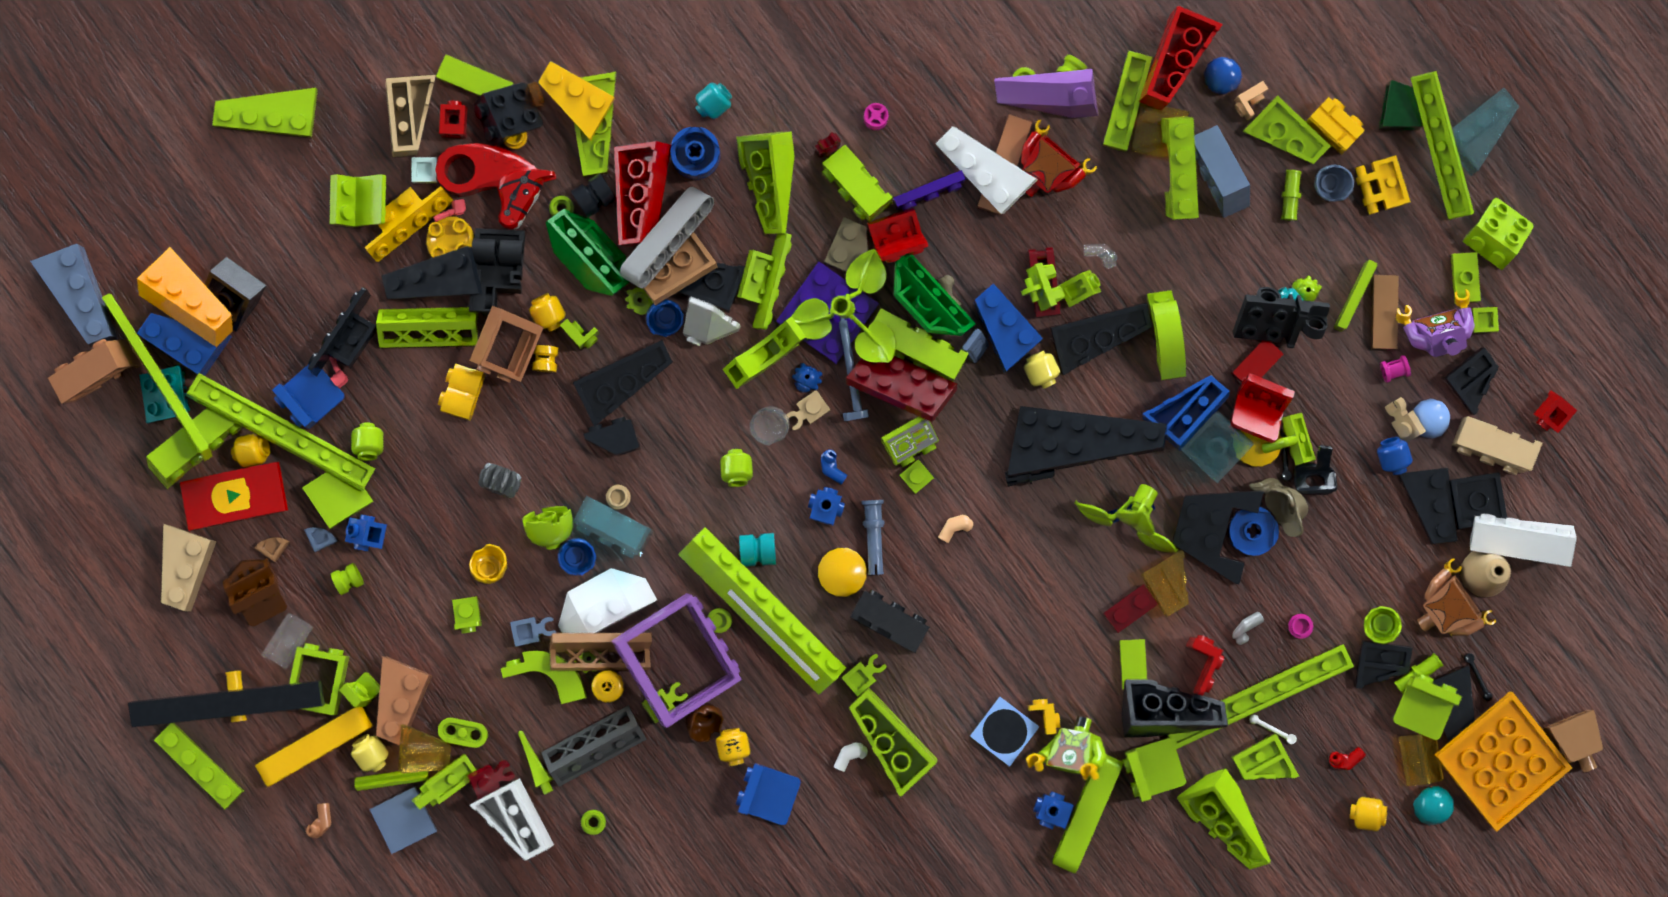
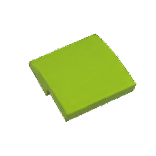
M327 472L302 487L329 529L334 528L351 515L354 516L374 502L365 488L362 492Z

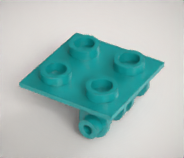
M180 366L160 370L188 413L190 408L188 407V400L185 399L187 397L186 393H184L187 386H183L185 385V372H182ZM149 373L139 375L146 423L176 417Z

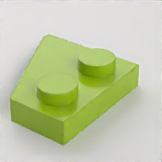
M1275 733L1231 757L1244 780L1299 777Z

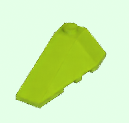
M792 131L736 137L741 168L746 169L750 182L747 185L750 191H754L757 200L755 207L765 234L786 233L794 165Z
M1226 768L1207 774L1177 797L1190 818L1196 823L1200 821L1210 830L1209 834L1214 839L1218 837L1228 845L1227 850L1247 868L1254 869L1270 863L1271 860L1241 790Z

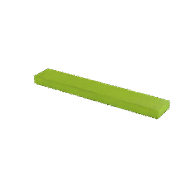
M1437 71L1411 77V82L1448 220L1472 215L1474 210Z

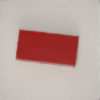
M1261 341L1231 374L1241 383H1243L1249 373L1262 378L1284 354L1271 341Z

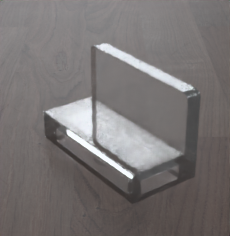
M288 613L261 656L288 669L295 657L296 648L303 645L314 626L296 615Z

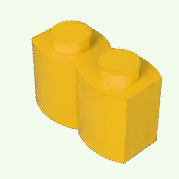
M455 364L453 369L449 368L446 376V382L449 383L446 392H441L438 405L441 406L440 411L471 421L486 374L459 364Z

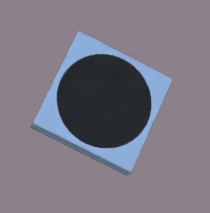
M999 696L970 737L1010 766L1038 730L1039 726Z

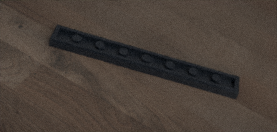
M319 680L130 701L128 708L131 727L322 707L325 703L322 683Z

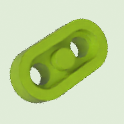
M446 718L438 726L439 737L448 743L477 748L484 745L488 739V731L481 723L458 718ZM450 725L456 728V732L453 735L447 732V728ZM474 730L480 733V738L477 740L471 736Z

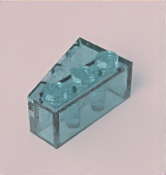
M1505 88L1501 89L1452 128L1460 161L1471 176L1478 172L1520 107Z
M588 496L585 497L573 520L578 525L576 530L588 536L591 532L600 536L599 542L609 547L613 543L620 546V553L632 559L634 555L639 557L642 555L654 532L652 529Z

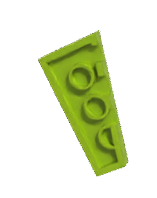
M616 72L582 77L583 80L614 96ZM614 102L591 141L574 123L583 177L595 176L598 173L601 175L608 173Z
M309 88L215 101L213 126L312 138L318 89Z

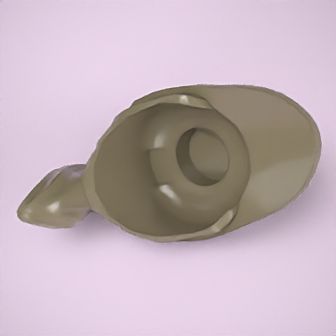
M1268 478L1259 483L1249 485L1252 491H1264L1267 508L1273 513L1276 521L1282 525L1284 532L1288 536L1298 537L1303 534L1302 519L1308 513V504L1301 493L1293 488L1283 486L1275 478Z

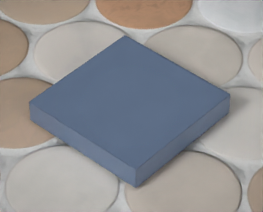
M416 786L370 809L391 854L437 832L426 807L424 806L419 810L412 802V799L419 794Z

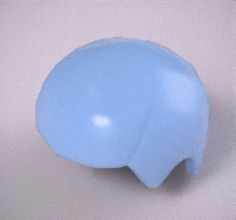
M1430 398L1421 401L1414 408L1415 414L1426 430L1421 436L1433 439L1442 436L1447 431L1450 413L1443 402Z

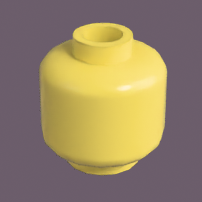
M1043 350L1026 358L1027 363L1024 365V370L1033 386L1041 385L1045 389L1056 383L1055 378L1059 376L1060 369L1051 353H1045Z
M366 734L352 744L351 756L361 770L377 772L386 765L385 760L389 752L377 736Z

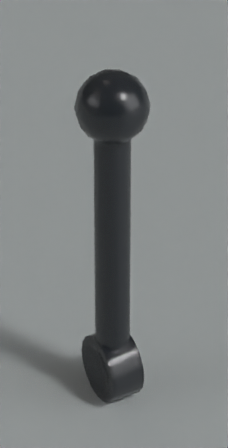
M1283 429L1279 431L1282 438L1287 437ZM1286 447L1282 448L1283 472L1281 478L1287 481L1291 479L1292 474L1288 471Z
M1472 653L1466 654L1464 660L1470 664L1484 693V700L1491 701L1493 694L1488 692L1474 663V655Z

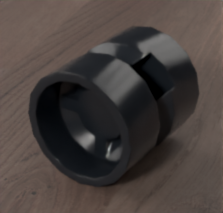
M600 173L589 179L587 186L581 184L571 191L587 218L599 212V206L607 207L616 201L615 195Z

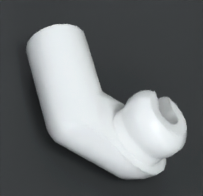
M858 742L844 746L839 753L834 768L845 772L850 760L858 757L863 759L867 756V747Z

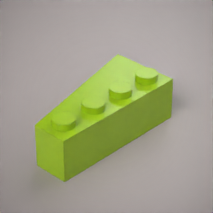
M882 308L874 320L884 322L893 331L896 340L894 356L903 360L906 358L912 361L914 365L950 381L955 380L969 354L963 350H960L959 353L955 352V348L950 343L939 339L935 341L932 339L933 336L918 327L913 329L910 327L911 324Z
M206 408L193 419L194 424L209 445L211 451L218 449L224 443V439L230 434L235 435L243 428L241 425L209 408ZM181 428L146 456L148 468L167 489L203 460L184 428Z
M870 688L850 705L849 709L870 742L874 753L882 763L886 774L894 784L898 795L901 797L937 763L938 759Z

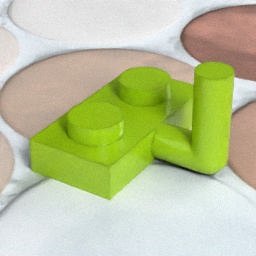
M1302 413L1282 418L1283 431L1287 437L1278 439L1273 443L1262 444L1264 453L1290 446V454L1295 465L1316 460Z

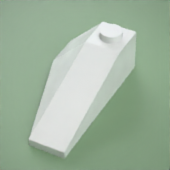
M693 297L690 298L683 330L684 336L687 337V342L700 346L701 343L707 345L739 331L740 324L732 321V318L724 315L721 310Z

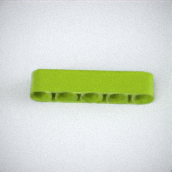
M1107 755V760L1099 771V778L1093 780L1091 776H1088L1053 857V865L1074 874L1077 872L1120 774L1123 761Z

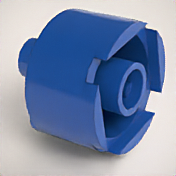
M684 128L672 140L670 149L671 159L675 169L682 176L696 181L710 176L717 169L721 158L719 144L713 133L706 128ZM700 149V156L691 157V150L698 151Z

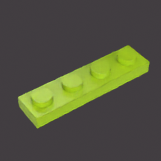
M1128 51L1103 146L1127 152L1140 105L1139 99L1150 68L1151 56Z
M170 723L154 740L224 809H227L244 792L175 723Z

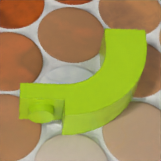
M1171 290L1147 294V302L1154 325L1157 365L1161 380L1186 377L1185 347L1176 300L1174 301Z
M791 317L761 342L734 358L722 370L735 388L738 389L785 357L806 336Z
M522 652L525 662L521 663L520 659L505 662L507 667L501 668L503 678L530 671H538L548 675L557 687L561 704L587 698L583 681L577 671L550 670V652ZM556 655V663L568 662L564 658Z

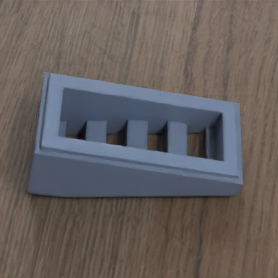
M975 329L961 350L969 353L967 356L968 360L977 363L988 348L989 343L979 329Z

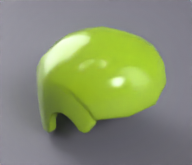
M1380 606L1374 608L1365 617V634L1374 643L1383 645L1391 643L1401 633V618L1390 607Z

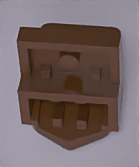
M268 558L264 560H242L229 577L223 580L224 591L229 598L231 610L234 615L241 612L250 626L254 627L287 609V603L279 589L277 576Z

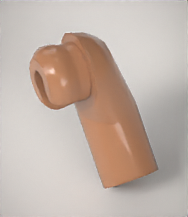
M329 803L317 804L318 818L306 828V834L310 838H319L330 828L331 814Z

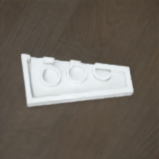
M952 127L936 143L1001 214H1004L1038 180L956 127Z

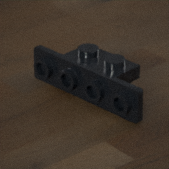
M364 287L359 292L356 291L350 299V306L346 312L343 311L336 320L337 325L332 332L326 334L322 342L323 346L319 352L311 356L308 370L316 377L330 357L351 369L377 331L376 325L359 316V313L371 297V294Z

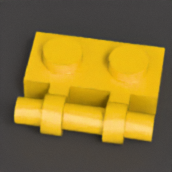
M1396 155L1372 162L1373 172L1367 174L1364 165L1355 168L1357 173L1356 182L1357 185L1361 186L1364 196L1362 201L1364 206H1367L1369 215L1379 212L1376 205L1377 202L1383 201L1385 210L1411 202ZM1376 180L1380 192L1373 195L1370 182Z

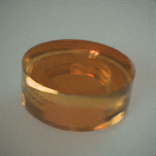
M534 81L527 84L535 107L543 105L544 98L538 83Z

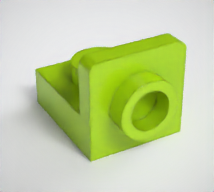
M1090 270L1082 272L1058 285L1062 288L1069 307L1101 292L1099 288L1100 281Z
M566 319L560 324L564 332L581 350L584 347L590 348L598 341L596 336L599 332L595 327L583 337L582 333L585 331L576 321L571 323Z
M478 597L452 600L455 630L461 629V634L476 632V627L482 626Z
M365 672L356 682L345 683L339 691L355 708L366 707L380 693V685L368 672Z

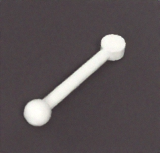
M1255 714L1249 718L1250 723L1259 724L1285 738L1289 744H1294L1297 740L1295 735H1288L1260 720Z

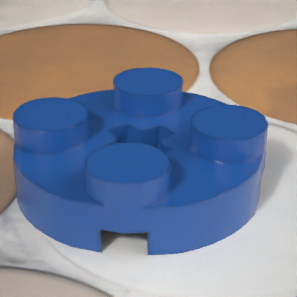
M1262 507L1259 508L1258 513L1240 510L1236 512L1229 523L1228 535L1232 546L1239 552L1248 556H1258L1266 553L1276 544L1279 536V526L1270 512ZM1252 524H1255L1256 529L1260 530V534L1255 535V538H1251L1250 534L1247 533V528H1251Z

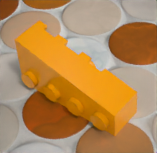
M171 247L137 278L140 297L215 347L233 331L232 314Z

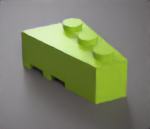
M846 145L842 146L822 163L824 168L822 174L830 183L834 181L840 189L837 191L846 202L850 200L855 206L853 211L861 221L866 219L867 222H871L892 205L893 197L889 192L885 193L878 185L879 181L868 173L862 162Z

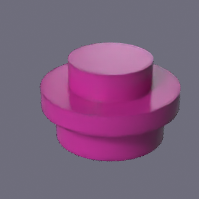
M1296 614L1289 620L1288 630L1295 638L1303 639L1312 633L1313 622L1305 614Z

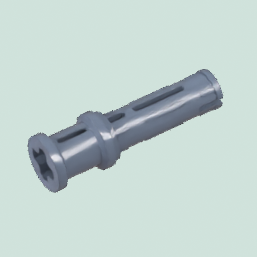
M884 500L861 501L865 508V521L862 523L864 528H867L868 575H875V564H877V575L884 574L881 527L885 525V521L882 520L881 510Z

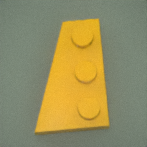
M551 61L538 81L539 85L591 141L614 102L615 97Z

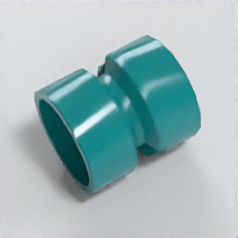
M774 533L760 534L759 538H755L753 534L739 535L741 563L745 567L755 566L757 562H760L762 565H776Z

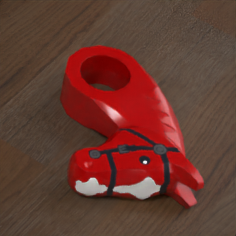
M480 143L456 145L447 148L438 157L435 168L438 182L452 195L466 197L497 188L502 205L498 221L507 230H516L522 225L537 201L544 182L556 179L554 171L537 169L524 158L511 151ZM459 158H468L475 165V174L472 179L462 185L450 182L448 168L451 163Z

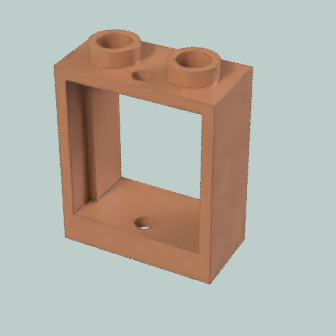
M492 306L469 361L478 364L476 369L487 374H491L492 370L498 372L497 378L509 383L512 379L521 382L544 327ZM502 321L523 329L508 369L486 361Z

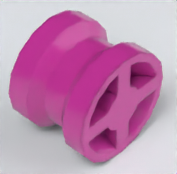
M880 103L870 104L864 112V123L871 130H880L886 126L888 121V110Z

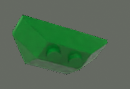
M563 209L546 221L553 253L587 290L612 296L629 283V281L620 276V269L626 260V256L594 220Z
M910 253L905 254L895 262L894 297L927 333L962 336L976 324L913 255H910Z

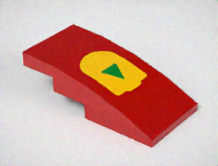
M279 462L180 482L188 531L288 511Z

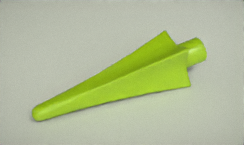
M519 731L518 736L525 750L535 787H541L544 795L553 791L550 785L553 779L533 751L524 732Z

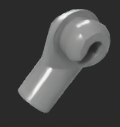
M1255 612L1243 619L1233 631L1232 637L1238 645L1249 641V636L1246 634L1247 631L1264 622L1261 613Z

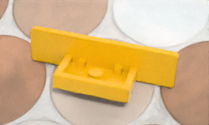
M440 186L422 201L415 191L409 187L385 207V223L378 225L383 233L366 245L365 249L376 262H379L421 227L426 225L433 219V216L446 209L453 199Z

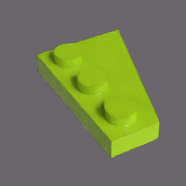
M1278 95L1243 131L1311 164H1314L1331 147Z

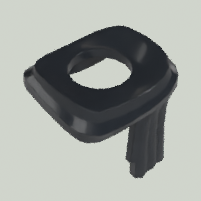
M1319 446L1317 464L1306 463L1295 467L1294 483L1299 493L1306 495H1329L1337 490L1336 473L1330 467L1332 446ZM1310 476H1319L1325 481V484L1323 486L1310 487L1306 484V479Z

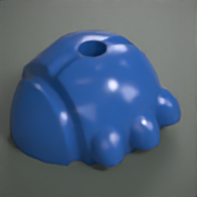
M801 363L800 368H795L796 374L792 375V378L796 381L795 386L797 390L802 393L810 392L811 389L818 390L817 384L822 383V380L819 378L822 376V372L817 371L812 366ZM805 375H809L810 378L806 379Z

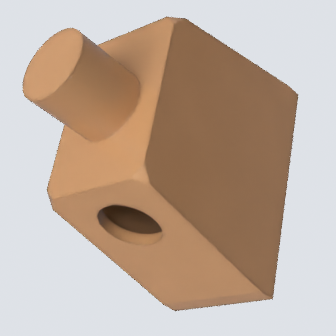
M1585 710L1544 727L1551 741L1567 762L1572 763L1578 760L1583 773L1597 768L1592 754L1603 750V745L1594 710Z

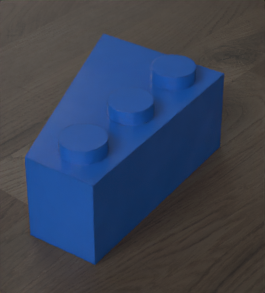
M150 313L137 332L138 335L196 374L200 373L206 376L232 338V336L228 335L215 347L175 319Z
M1210 375L1183 390V392L1173 398L1165 400L1157 407L1142 413L1143 420L1167 424L1166 440L1180 451L1229 398L1230 391Z

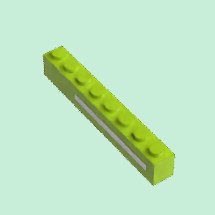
M706 527L678 554L818 695L829 687L846 669Z

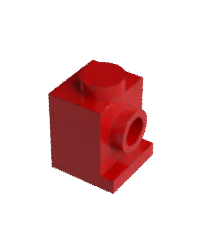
M447 101V104H440L439 134L441 137L467 139V107L462 105L460 101ZM456 116L459 118L457 124H451L450 120L452 117Z
M1550 390L1549 396L1536 410L1534 415L1539 418L1536 423L1548 432L1549 429H1552L1559 433L1578 410L1560 395Z

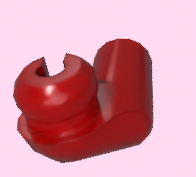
M1357 747L1349 755L1333 752L1329 756V763L1335 769L1351 770L1366 757V754L1360 747Z

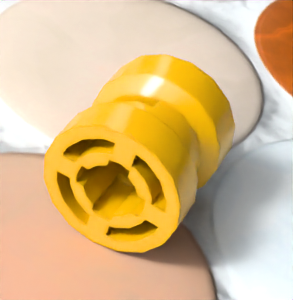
M536 345L533 352L536 358L532 364V370L556 373L557 364L555 363V357L558 356L559 348Z

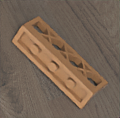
M552 633L549 642L550 670H628L626 665L622 663V659L617 663H610L604 658L608 652H615L620 656L611 640L623 633ZM641 633L627 643L632 652L644 653V663H640L643 670H650L649 649L652 643L651 633ZM556 652H565L572 659L567 663H556ZM583 652H590L596 659L592 663H585L579 656Z

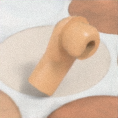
M966 515L949 518L938 538L949 543L954 532L960 530L970 531L973 528V521Z

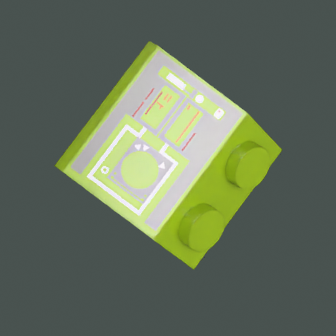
M917 417L882 437L881 442L895 467L901 464L903 468L914 462L913 456L922 452L923 455H926L935 450V444L939 442V439L930 421Z

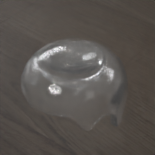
M774 406L764 407L753 416L749 424L750 433L757 442L769 446L786 437L790 428L789 418L780 408Z

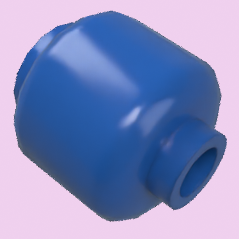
M1390 437L1381 441V446L1377 449V455L1383 471L1392 472L1393 475L1405 473L1407 467L1413 462L1408 443L1399 437Z

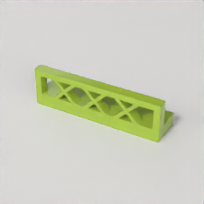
M469 307L379 309L376 321L379 348L476 346L478 341V313L469 312ZM471 329L472 337L463 338L457 333L460 330ZM436 330H443L448 335L445 338H437L432 333ZM383 331H393L399 336L395 339H384ZM410 331H419L423 336L413 339L408 333Z

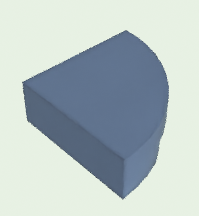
M312 527L304 530L314 552H318L338 542L337 538L326 529Z

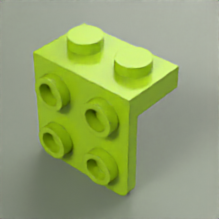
M1494 198L1479 222L1465 236L1462 242L1503 270L1518 254L1534 226L1498 198Z
M1419 674L1418 678L1410 676L1393 721L1433 740H1438L1442 735L1453 706L1459 705L1462 696L1456 694L1457 689L1446 684L1439 687L1432 684L1434 679Z
M1171 738L1125 751L1126 758L1122 760L1127 774L1131 773L1134 782L1130 783L1134 797L1139 796L1142 802L1152 799L1151 796L1186 784L1177 750Z

